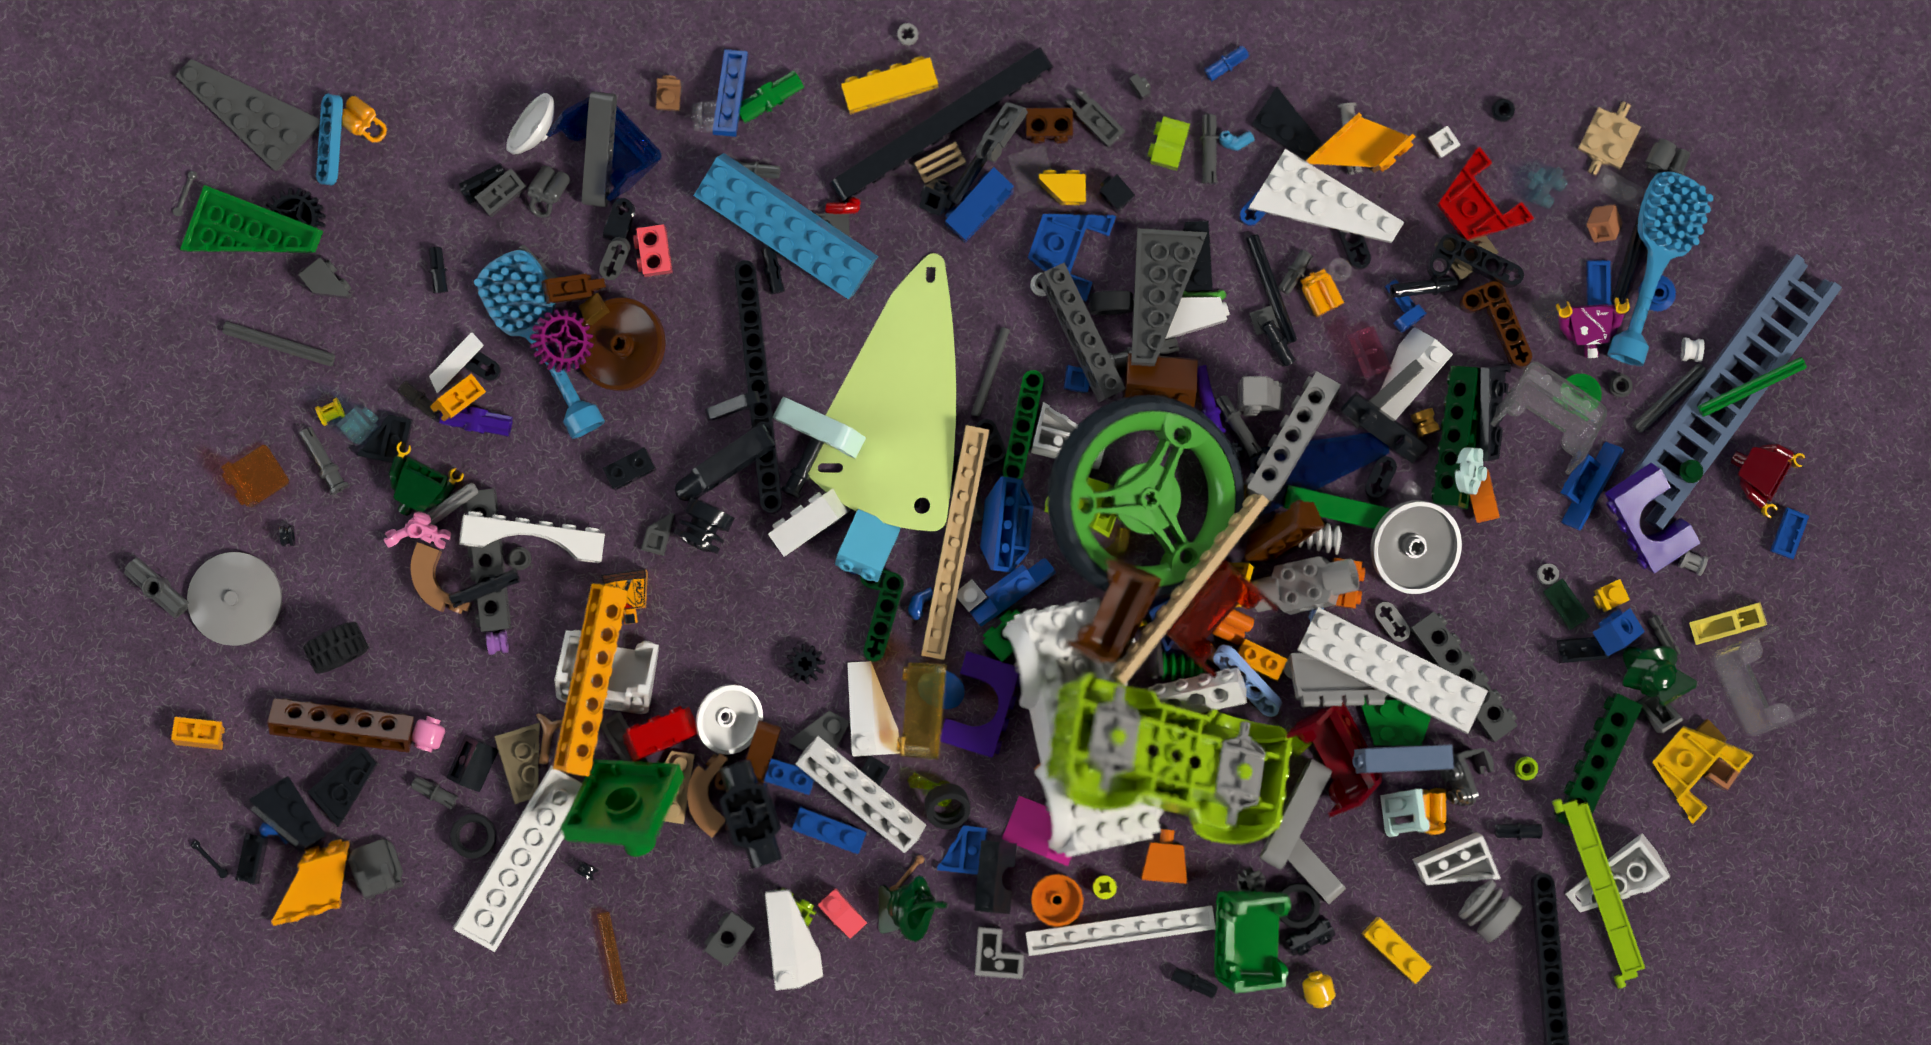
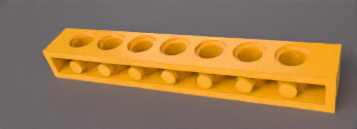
M591 584L553 764L554 770L589 776L593 765L594 749L598 741L599 725L603 717L602 711L607 697L609 678L612 674L614 654L617 650L618 635L622 627L623 611L627 603V590Z

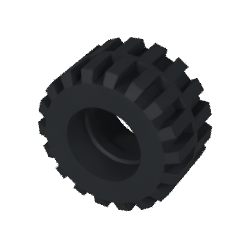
M348 622L314 637L304 645L303 649L314 672L322 674L355 660L366 653L369 646L358 623Z

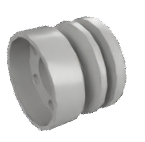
M1492 879L1479 886L1467 898L1459 912V917L1462 919L1470 916L1467 921L1469 926L1474 925L1479 920L1481 921L1477 933L1488 943L1496 939L1511 924L1522 908L1511 896L1500 901L1499 898L1503 893V889L1499 887L1493 891L1496 882Z

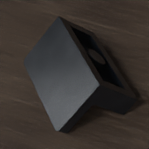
M465 735L446 778L458 785L480 792L496 758L498 749Z

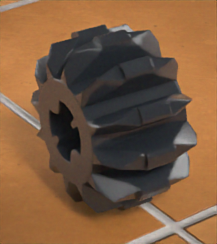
M802 644V653L794 647L793 652L797 656L787 655V658L793 660V663H788L785 667H794V670L788 675L792 677L798 673L796 682L799 683L802 676H805V684H809V675L817 681L818 677L814 672L824 673V670L817 668V665H824L825 660H816L822 655L821 651L817 652L814 656L812 655L815 646L812 645L809 652H806V645ZM807 657L808 661H812V666H808L809 670L804 671L803 667H799V662H803L801 659Z

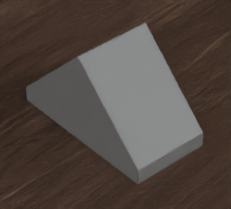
M1646 696L1638 701L1639 704L1643 705L1642 710L1656 733H1663L1683 721L1682 717L1670 703L1661 706L1658 696L1650 698Z

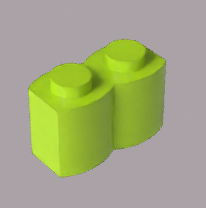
M1164 116L1162 122L1157 121L1153 134L1158 136L1156 144L1151 143L1147 157H1151L1150 164L1177 171L1190 127L1189 123Z

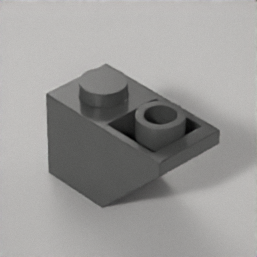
M320 257L298 274L315 295L345 299L352 297L349 292L352 289L344 278L338 280V277L335 275L337 269L329 259L325 262Z

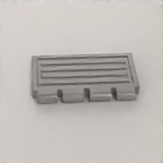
M1291 653L1288 657L1296 700H1301L1302 707L1319 706L1320 699L1322 706H1341L1342 699L1345 706L1364 705L1365 699L1367 705H1384L1387 694L1304 653Z

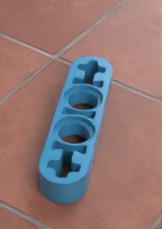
M326 94L321 103L316 178L319 184L334 185L338 178L343 101L339 95Z

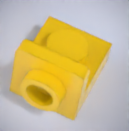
M1620 579L1594 590L1596 595L1593 597L1594 603L1598 609L1602 608L1603 612L1609 611L1630 600Z

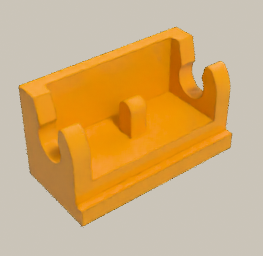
M470 374L439 397L430 408L433 412L440 410L443 414L441 420L446 421L448 418L454 417L486 391L476 378Z
M175 717L171 740L175 745L222 750V734H224L225 728L222 726V722Z

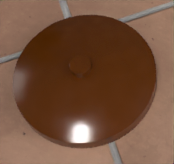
M630 298L609 299L604 301L610 311L593 325L587 324L585 321L581 324L583 327L586 325L590 326L586 334H593V338L587 340L593 343V347L588 349L591 355L585 357L586 362L583 365H579L587 378L596 385L612 391H628L646 383L658 370L665 352V332L660 319L647 305Z

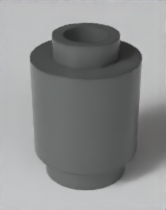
M1662 138L1655 142L1645 161V164L1648 166L1647 170L1654 174L1666 172L1676 154L1674 151L1676 145Z

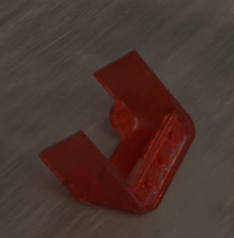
M1223 559L1170 626L1166 634L1196 663L1215 678L1217 674L1205 663L1213 651L1212 643L1207 637L1238 604L1244 609H1251L1263 600L1275 612L1278 607L1229 562Z

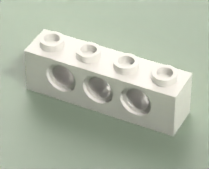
M1239 667L1227 668L1214 673H1205L1192 678L1178 679L1174 682L1148 687V690L1155 692L1159 703L1198 714L1208 712L1211 709H1222L1246 703L1247 689Z

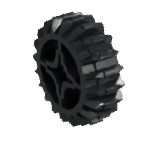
M289 188L288 195L286 196L284 191L281 190L279 191L280 199L273 195L271 198L275 203L273 205L266 203V206L271 211L284 216L287 214L290 217L292 215L295 217V214H297L296 217L300 222L310 225L304 220V209L308 205L312 214L310 226L315 228L326 227L325 223L319 221L325 219L326 215L318 213L324 207L316 205L319 199L317 197L311 199L312 194L309 191L303 195V190L298 188L295 194L294 190ZM299 202L291 210L281 209L287 203Z

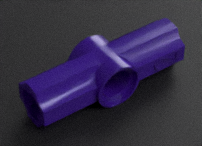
M468 407L446 421L441 420L443 414L440 412L439 423L451 427L464 428V430L470 432L476 431L481 434L486 432L509 437L513 417L490 413L485 409Z

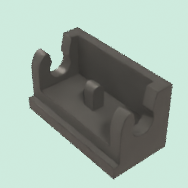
M510 168L475 196V198L492 218L527 190V187Z

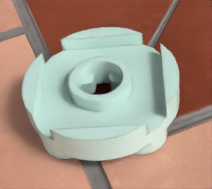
M1466 447L1461 450L1457 459V463H1461L1460 471L1455 472L1456 485L1460 492L1476 495L1481 481H1485L1487 478V468L1483 467V450L1481 448Z

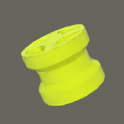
M1102 875L1094 880L1092 888L1097 897L1109 899L1114 896L1117 886L1111 877Z

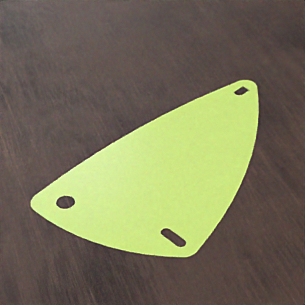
M939 254L927 255L891 294L825 415L851 427L866 437L856 459L824 443L808 473L810 478L825 492L834 489L841 503L856 512L859 509L872 514L885 524L921 531H937L946 523L955 448L956 367L954 333L945 262ZM926 267H936L935 281L932 283L926 281ZM821 463L842 464L843 470L839 473L819 472L818 466ZM919 498H926L930 502V508L924 514H920L914 509V503Z

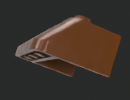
M1107 559L1106 563L1110 565L1107 569L1108 581L1111 584L1092 623L1079 628L1076 634L1077 641L1068 640L1066 645L1097 662L1117 663L1126 656L1127 650L1132 644L1157 593L1161 578L1122 560Z

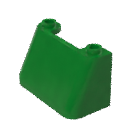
M1221 891L1218 893L1216 899L1214 972L1217 980L1234 993L1286 987L1288 968L1278 959L1279 916H1286L1291 908L1288 895L1282 892Z

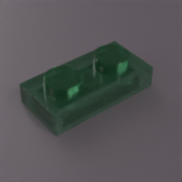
M1563 578L1543 591V594L1569 630L1590 617Z

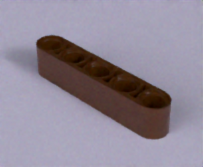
M761 720L758 721L746 760L751 759L757 781L765 783L766 773L773 758L782 727ZM726 823L725 830L729 831L728 825Z

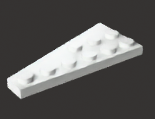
M1286 149L1248 208L1392 243L1404 224L1402 220Z

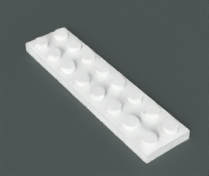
M1317 608L1297 649L1466 734L1469 733L1488 692L1321 608Z
M551 765L454 925V930L494 952L496 951L564 838L560 827L582 785L580 781L562 771L554 770Z

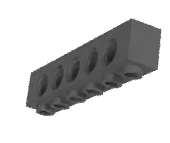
M1065 263L1043 272L1038 276V279L1098 403L1125 390L1122 380Z
M478 490L477 495L463 504L464 512H477L478 509L484 508L487 511L486 518H492V515H499L496 490ZM502 538L489 543L483 548L468 546L469 558H473L474 567L470 568L471 580L475 581L476 584L485 581L491 575L495 574L497 576L505 573ZM488 554L492 557V563L489 567H483L481 565V558ZM507 587L501 589L499 593L493 592L473 600L474 605L478 604L479 614H475L476 626L481 628V632L512 629ZM490 601H495L497 604V610L493 614H489L486 611V605Z
M1433 611L1411 626L1410 631L1435 665L1459 676L1462 669H1467L1470 672L1469 682L1488 691L1475 720L1491 742H1496L1518 726L1515 722L1517 717L1510 708L1505 709L1501 701H1503V698L1496 689L1491 690L1487 684L1489 682L1488 677L1482 670L1478 671L1473 665L1475 660L1468 651L1464 652L1459 646L1461 641L1454 632L1450 633L1445 627L1448 624L1445 618L1440 613L1436 614ZM1434 631H1439L1443 636L1440 644H1435L1432 641L1431 636ZM1448 650H1453L1456 653L1457 658L1454 663H1449L1445 658ZM1490 707H1494L1498 711V717L1495 720H1490L1487 716V711Z

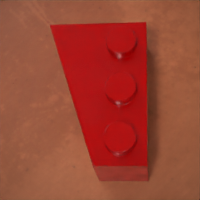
M682 706L671 709L667 716L661 718L660 715L648 719V723L639 726V724L625 729L626 733L622 736L631 760L638 761L698 735L696 721L690 708L683 709Z

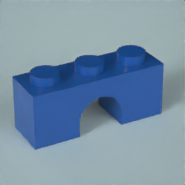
M802 807L799 809L792 828L796 832L859 854L867 831L830 819Z

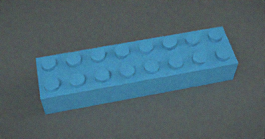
M725 153L716 157L694 194L696 198L847 299L856 293L878 258L876 254Z

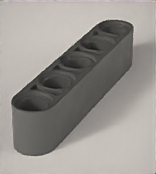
M592 91L590 94L582 188V203L584 205L607 207L609 203L617 107L616 94Z

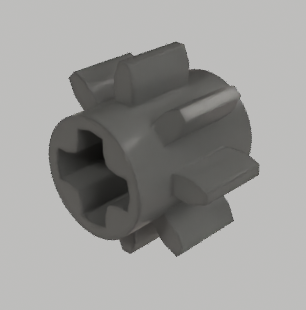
M1249 867L1237 875L1239 878L1237 881L1239 891H1265L1263 886L1266 879L1260 870L1253 872L1252 867Z

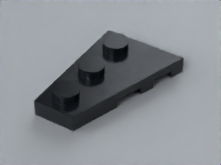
M1276 87L1251 126L1306 161L1320 148L1322 142L1280 89Z
M1209 221L1185 222L1183 231L1207 232L1185 291H1212Z
M360 746L308 791L337 827H340L378 762L365 747Z

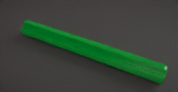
M1802 357L1797 358L1699 405L1698 410L1702 417H1705L1806 369V363Z

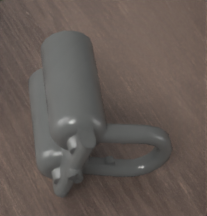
M546 165L540 168L529 185V192L527 194L531 197L530 210L535 216L540 218L550 216L553 204L558 202L570 182V178L566 173L561 171L555 173L551 167ZM537 201L548 203L546 205V212H540L535 208Z

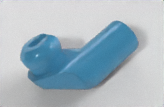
M1223 131L1220 134V144L1225 148L1235 151L1255 141L1250 131L1239 137L1230 134L1229 131Z

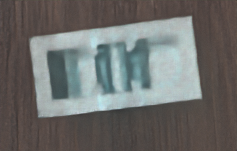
M359 406L352 409L336 424L353 443L359 446L380 427L376 423L379 418L367 407L363 409Z

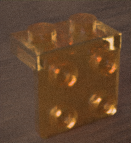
M266 445L258 447L235 463L227 462L221 466L224 471L222 477L229 486L233 485L237 492L234 495L239 503L251 508L289 484V478Z

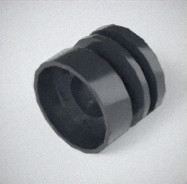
M690 497L684 511L693 518L691 522L680 519L679 523L688 528L686 532L676 528L674 534L678 535L685 543L701 551L718 554L720 548L711 543L715 540L723 544L724 540L716 533L718 530L729 532L735 518L713 506Z

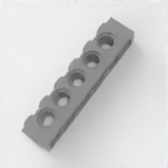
M1317 371L1313 378L1310 376L1307 378L1303 385V389H1305L1301 397L1297 395L1291 406L1294 410L1290 416L1285 415L1279 426L1282 428L1279 435L1274 434L1268 444L1271 447L1267 455L1264 453L1261 455L1256 464L1259 466L1255 474L1251 472L1245 482V485L1248 486L1246 490L1247 495H1263L1269 500L1266 505L1272 506L1338 395L1341 384ZM1310 396H1317L1320 402L1312 403L1308 398ZM1305 415L1309 421L1302 423L1298 421L1297 417ZM1293 434L1298 440L1289 442L1285 436ZM1281 453L1286 457V460L1277 461L1274 455ZM1264 473H1271L1274 479L1266 481L1262 475Z

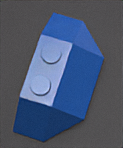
M1000 477L985 499L980 547L991 570L1011 573L1029 552L1034 505L1024 487L1025 484L1022 479Z

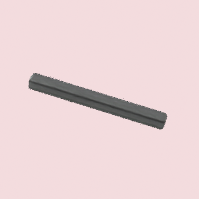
M225 322L222 332L235 338L330 367L333 366L335 361V355L230 322Z

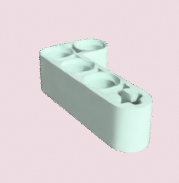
M782 397L773 415V419L824 442L856 459L866 437L851 427L786 397Z

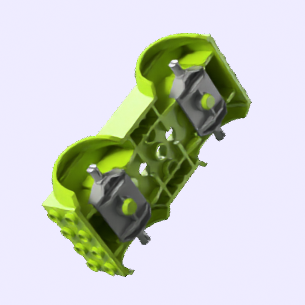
M1085 673L1079 680L1061 686L1057 696L1059 705L1058 711L1054 716L1055 729L1050 740L1051 754L1046 764V770L1048 771L1047 779L1061 782L1070 801L1082 807L1095 810H1119L1140 803L1189 817L1190 823L1197 835L1206 840L1224 844L1253 842L1279 829L1283 819L1281 813L1282 805L1286 798L1285 784L1289 776V757L1292 753V738L1287 739V732L1283 727L1244 720L1217 712V709H1211L1206 715L1173 707L1159 703L1154 691L1093 677L1094 674ZM1150 744H1154L1158 748V755L1155 758L1150 757L1147 753V747ZM1172 750L1177 751L1179 754L1178 762L1172 760ZM1191 756H1196L1200 760L1198 769H1193L1189 765Z

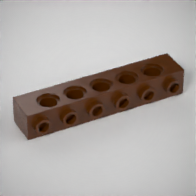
M287 698L273 699L267 722L270 735L410 753L411 736L415 727L414 717L403 713L390 714L380 710L367 711L357 707L344 708L334 704L321 705L310 701H292Z

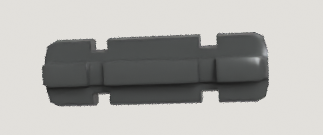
M1660 615L1651 617L1648 623L1651 628H1654V634L1661 646H1671L1676 650L1678 656L1681 651L1677 645H1674L1675 641L1666 625L1663 626L1662 623L1664 622Z

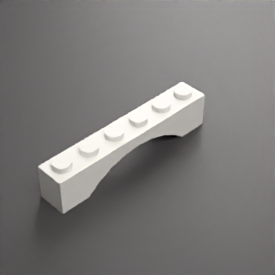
M469 512L468 515H463L459 545L483 548L489 543L504 537L532 535L559 545L575 560L600 563L602 561L605 534L599 533L600 529L586 527L585 531L576 530V526L562 524V528L553 527V523L539 521V525L529 524L530 520L516 518L514 522L507 521L506 516L492 515V518L482 517L483 513Z

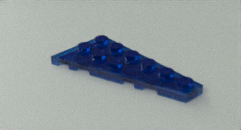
M1371 433L1310 441L1272 506L1266 505L1257 516V519L1283 506L1288 485L1315 491L1390 454L1389 446ZM1261 447L1263 452L1260 455L1254 456L1252 459L1249 458L1250 471L1255 474L1259 466L1256 464L1263 453L1267 455L1271 447ZM1281 453L1274 455L1277 461L1286 460V457ZM1264 473L1262 475L1266 481L1274 479L1271 473Z

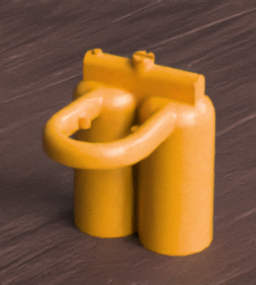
M357 96L350 97L346 102L347 109L342 111V126L352 134L363 135L373 143L381 141L387 132L386 125L376 118L377 114L371 106ZM372 121L375 122V125H380L381 133L377 137H371L370 133L365 131L367 127L371 126L370 123Z
M1325 269L1316 273L1312 272L1310 276L1300 280L1302 291L1315 317L1344 304L1331 275Z
M1434 788L1430 791L1422 789L1425 817L1430 824L1429 830L1424 833L1431 835L1441 834L1445 831L1446 790L1442 788Z

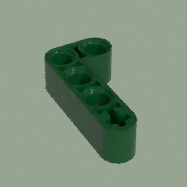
M882 570L879 581L873 584L866 583L864 578L860 576L861 582L865 587L880 591L864 646V656L871 662H878L885 655L904 588L903 578L899 574L887 570ZM892 577L900 581V586L897 590H890L887 587V581ZM884 600H890L894 604L893 610L889 613H884L880 608ZM879 622L887 625V632L884 635H877L874 632V626ZM871 636L880 640L885 639L884 644L879 642L878 650L881 651V654L875 655V658H871V653L868 652V648H873L875 641H870Z

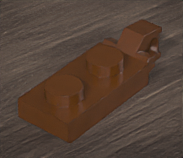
M587 274L541 281L546 304L586 299L592 297L594 291L606 287L604 278L591 280L590 275Z

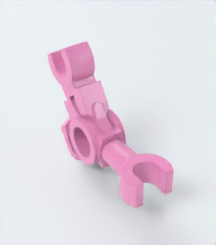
M418 511L414 513L413 518L405 524L404 528L397 531L391 529L385 532L387 538L384 539L387 547H392L400 539L410 536V538H421L428 543L433 541L438 548L444 549L446 543L440 538L449 540L451 532L446 529L438 530L437 526L430 524L431 517L429 514Z

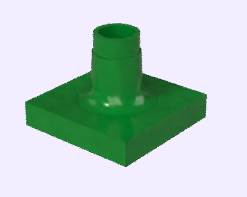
M594 759L589 776L585 777L560 827L565 840L623 845L625 852L633 857L649 853L656 845V836L684 779L680 765Z

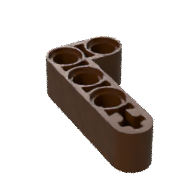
M1493 281L1466 292L1460 299V308L1466 313H1474L1486 308L1508 362L1517 369L1528 365L1532 360V352L1503 285ZM1492 287L1497 290L1498 297L1496 299L1488 296V288ZM1466 297H1474L1477 302L1476 307H1469L1466 304ZM1497 309L1506 311V320H1500L1497 317ZM1507 330H1512L1516 334L1514 342L1507 340L1505 336ZM1520 343L1521 346H1519L1517 349L1514 348L1513 350H1511L1510 347H1514L1516 344ZM1518 353L1525 355L1522 361L1515 359Z

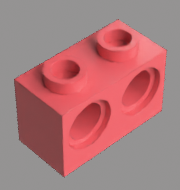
M665 225L636 228L637 235H633L635 249L640 250L641 257L637 258L638 271L643 272L644 277L672 273ZM653 234L657 237L653 245H646L644 243L647 235ZM652 257L660 259V264L656 268L648 267V261Z

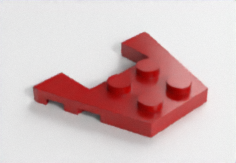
M1481 147L1475 150L1437 204L1461 238L1467 241L1523 225L1534 219L1523 202L1503 215L1474 178L1492 164Z

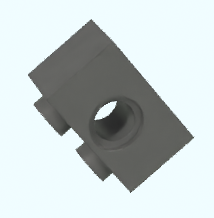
M734 911L730 915L727 913L723 915L718 922V925L721 926L716 934L711 932L704 942L707 945L704 951L726 967L729 966L756 928ZM731 931L735 937L734 942L731 944L724 943L722 940L723 932Z

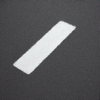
M472 332L429 376L436 393H439L484 346Z

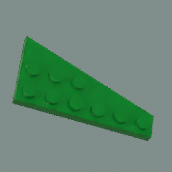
M204 185L180 250L187 252L315 253L323 230Z

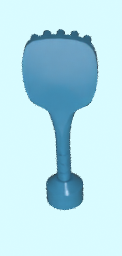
M1660 172L1656 174L1645 192L1640 207L1638 234L1648 251L1645 276L1628 330L1613 336L1607 354L1610 358L1633 366L1644 365L1649 346L1641 333L1660 277L1671 259L1684 256L1694 245L1699 244L1698 236L1704 233L1702 225L1707 223L1705 215L1711 211V207L1707 205V202L1713 201V195L1706 194L1705 186L1699 185L1695 180L1679 173Z
M515 250L498 257L489 263L480 272L478 278L474 280V284L478 287V294L496 326L510 336L526 338L531 344L536 342L530 339V335L535 333L532 328L534 325H538L537 320L544 318L547 312L552 315L555 310V303L546 304L541 281L548 278L539 262L527 251ZM549 327L547 328L545 335H550ZM546 345L548 350L554 355V349ZM553 366L549 371L569 407L563 423L571 438L581 437L603 425L605 420L597 405L581 401L563 367L557 373L555 366Z

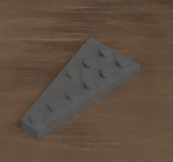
M191 59L175 75L275 171L320 127L319 118Z
M1137 228L1131 365L1155 366L1207 232Z

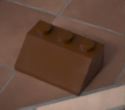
M1128 353L1124 379L1125 390H1123L1122 398L1156 395L1181 401L1194 408L1197 391L1198 360L1158 356L1155 366L1131 365V353Z
M1298 500L1290 505L1291 508L1287 511L1274 515L1271 522L1259 525L1256 528L1257 531L1249 536L1245 553L1246 560L1274 561L1324 528V523L1314 502Z

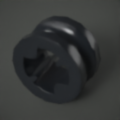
M289 525L288 528L280 526L281 546L286 547L287 544L295 546L293 525Z
M579 861L580 867L575 869V872L593 881V874L597 873L598 869L583 861Z

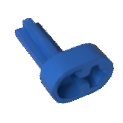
M1396 279L1385 286L1389 294L1390 285L1399 283ZM1409 296L1393 298L1405 313L1394 322L1400 333L1407 330L1427 314L1420 304L1416 306Z

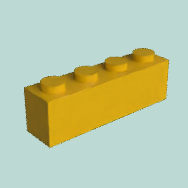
M924 56L912 59V63L906 65L897 63L889 66V70L883 72L878 69L868 72L867 76L858 79V76H853L845 79V83L841 84L849 114L938 88V81L931 58L925 59Z

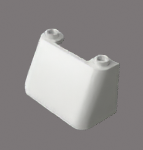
M566 630L555 677L556 697L566 703L582 632L580 630ZM643 641L636 645L635 650L617 647L603 709L635 714H645L649 711L659 645L650 641Z

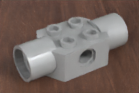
M1320 556L1275 566L1272 576L1252 580L1250 583L1251 597L1257 612L1280 608L1284 613L1290 615L1334 606L1340 594L1359 590L1358 572L1351 558L1330 563L1327 559Z

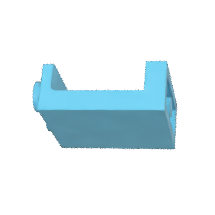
M858 509L838 552L835 565L844 571L856 573L865 580L878 582L901 527L885 524L878 517Z

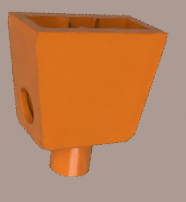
M1161 829L1160 843L1149 842L1141 880L1187 884L1184 845L1174 844L1175 830Z

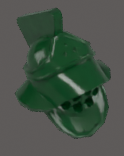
M1630 646L1625 648L1623 660L1628 671L1623 679L1624 687L1639 690L1649 698L1658 696L1661 706L1669 704L1697 687L1695 679L1676 669L1677 653L1671 646L1653 647L1645 651Z
M920 875L915 877L908 885H904L901 888L898 887L895 891H891L885 885H880L878 888L879 932L884 934L900 930L905 939L917 942L926 934L934 909L947 908L948 903L943 900L936 902L927 881Z

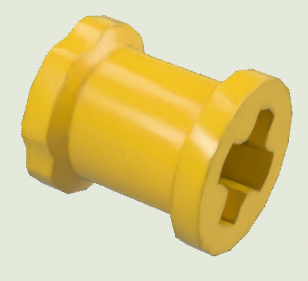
M337 397L333 399V402L325 406L315 407L323 426L328 425L329 421L338 417H346Z

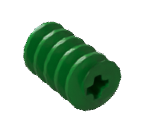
M1161 651L1157 676L1161 674L1162 681H1165L1167 676L1170 675L1171 682H1174L1177 676L1180 679L1196 677L1206 673L1207 660L1203 664V659L1199 656L1196 662H1194L1193 656L1189 655L1185 661L1184 655L1181 653L1176 660L1173 652L1166 658L1165 652Z

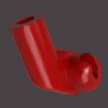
M856 197L849 198L848 203L828 202L825 207L826 213L856 214L861 208V202Z

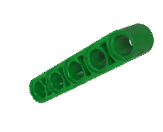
M1036 370L1027 371L1022 379L1003 467V477H1008L1006 471L1011 466L1017 467L1020 471V475L1016 479H1022L1043 386V376ZM1029 376H1036L1039 379V385L1037 387H1029L1026 379ZM1026 398L1032 399L1034 401V408L1025 410L1021 402ZM1018 422H1027L1030 429L1026 433L1019 432L1016 428ZM1014 444H1021L1025 452L1020 456H1016L1012 453L1011 448Z
M1291 485L1287 487L1283 508L1290 509V505L1298 500L1314 502L1320 517L1372 529L1376 528L1381 518L1391 509Z

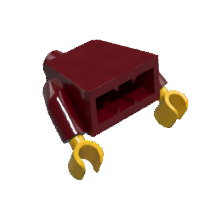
M1780 444L1762 445L1759 448L1753 447L1748 456L1738 451L1733 455L1731 464L1741 468L1738 477L1741 480L1740 486L1743 492L1754 505L1761 508L1764 516L1771 518L1767 513V509L1770 506L1777 511V506L1767 503V500L1771 502L1791 466L1793 468L1802 467V465L1797 464L1796 458L1805 459L1804 454H1794L1793 451Z

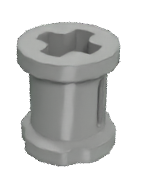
M1689 550L1681 556L1678 567L1688 568L1695 571L1696 575L1701 576L1706 568L1708 557L1698 556Z

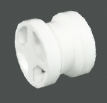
M1684 337L1681 346V360L1694 359L1695 362H1701L1704 354V340L1697 339L1692 341L1690 338Z

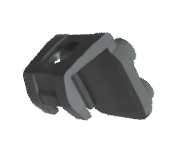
M1485 748L1453 754L1454 769L1440 770L1443 781L1449 782L1452 787L1451 791H1448V798L1451 804L1468 806L1475 803L1478 793L1469 766L1464 758L1473 755L1479 774L1484 773V766L1488 773L1493 772L1494 762L1492 756Z
M378 840L358 847L351 852L349 864L357 887L362 890L366 900L374 898L375 895L404 887L401 880L403 869L396 849L389 840Z

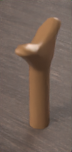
M536 714L543 729L539 763L548 765L552 734L562 725L563 720L552 722L544 715Z

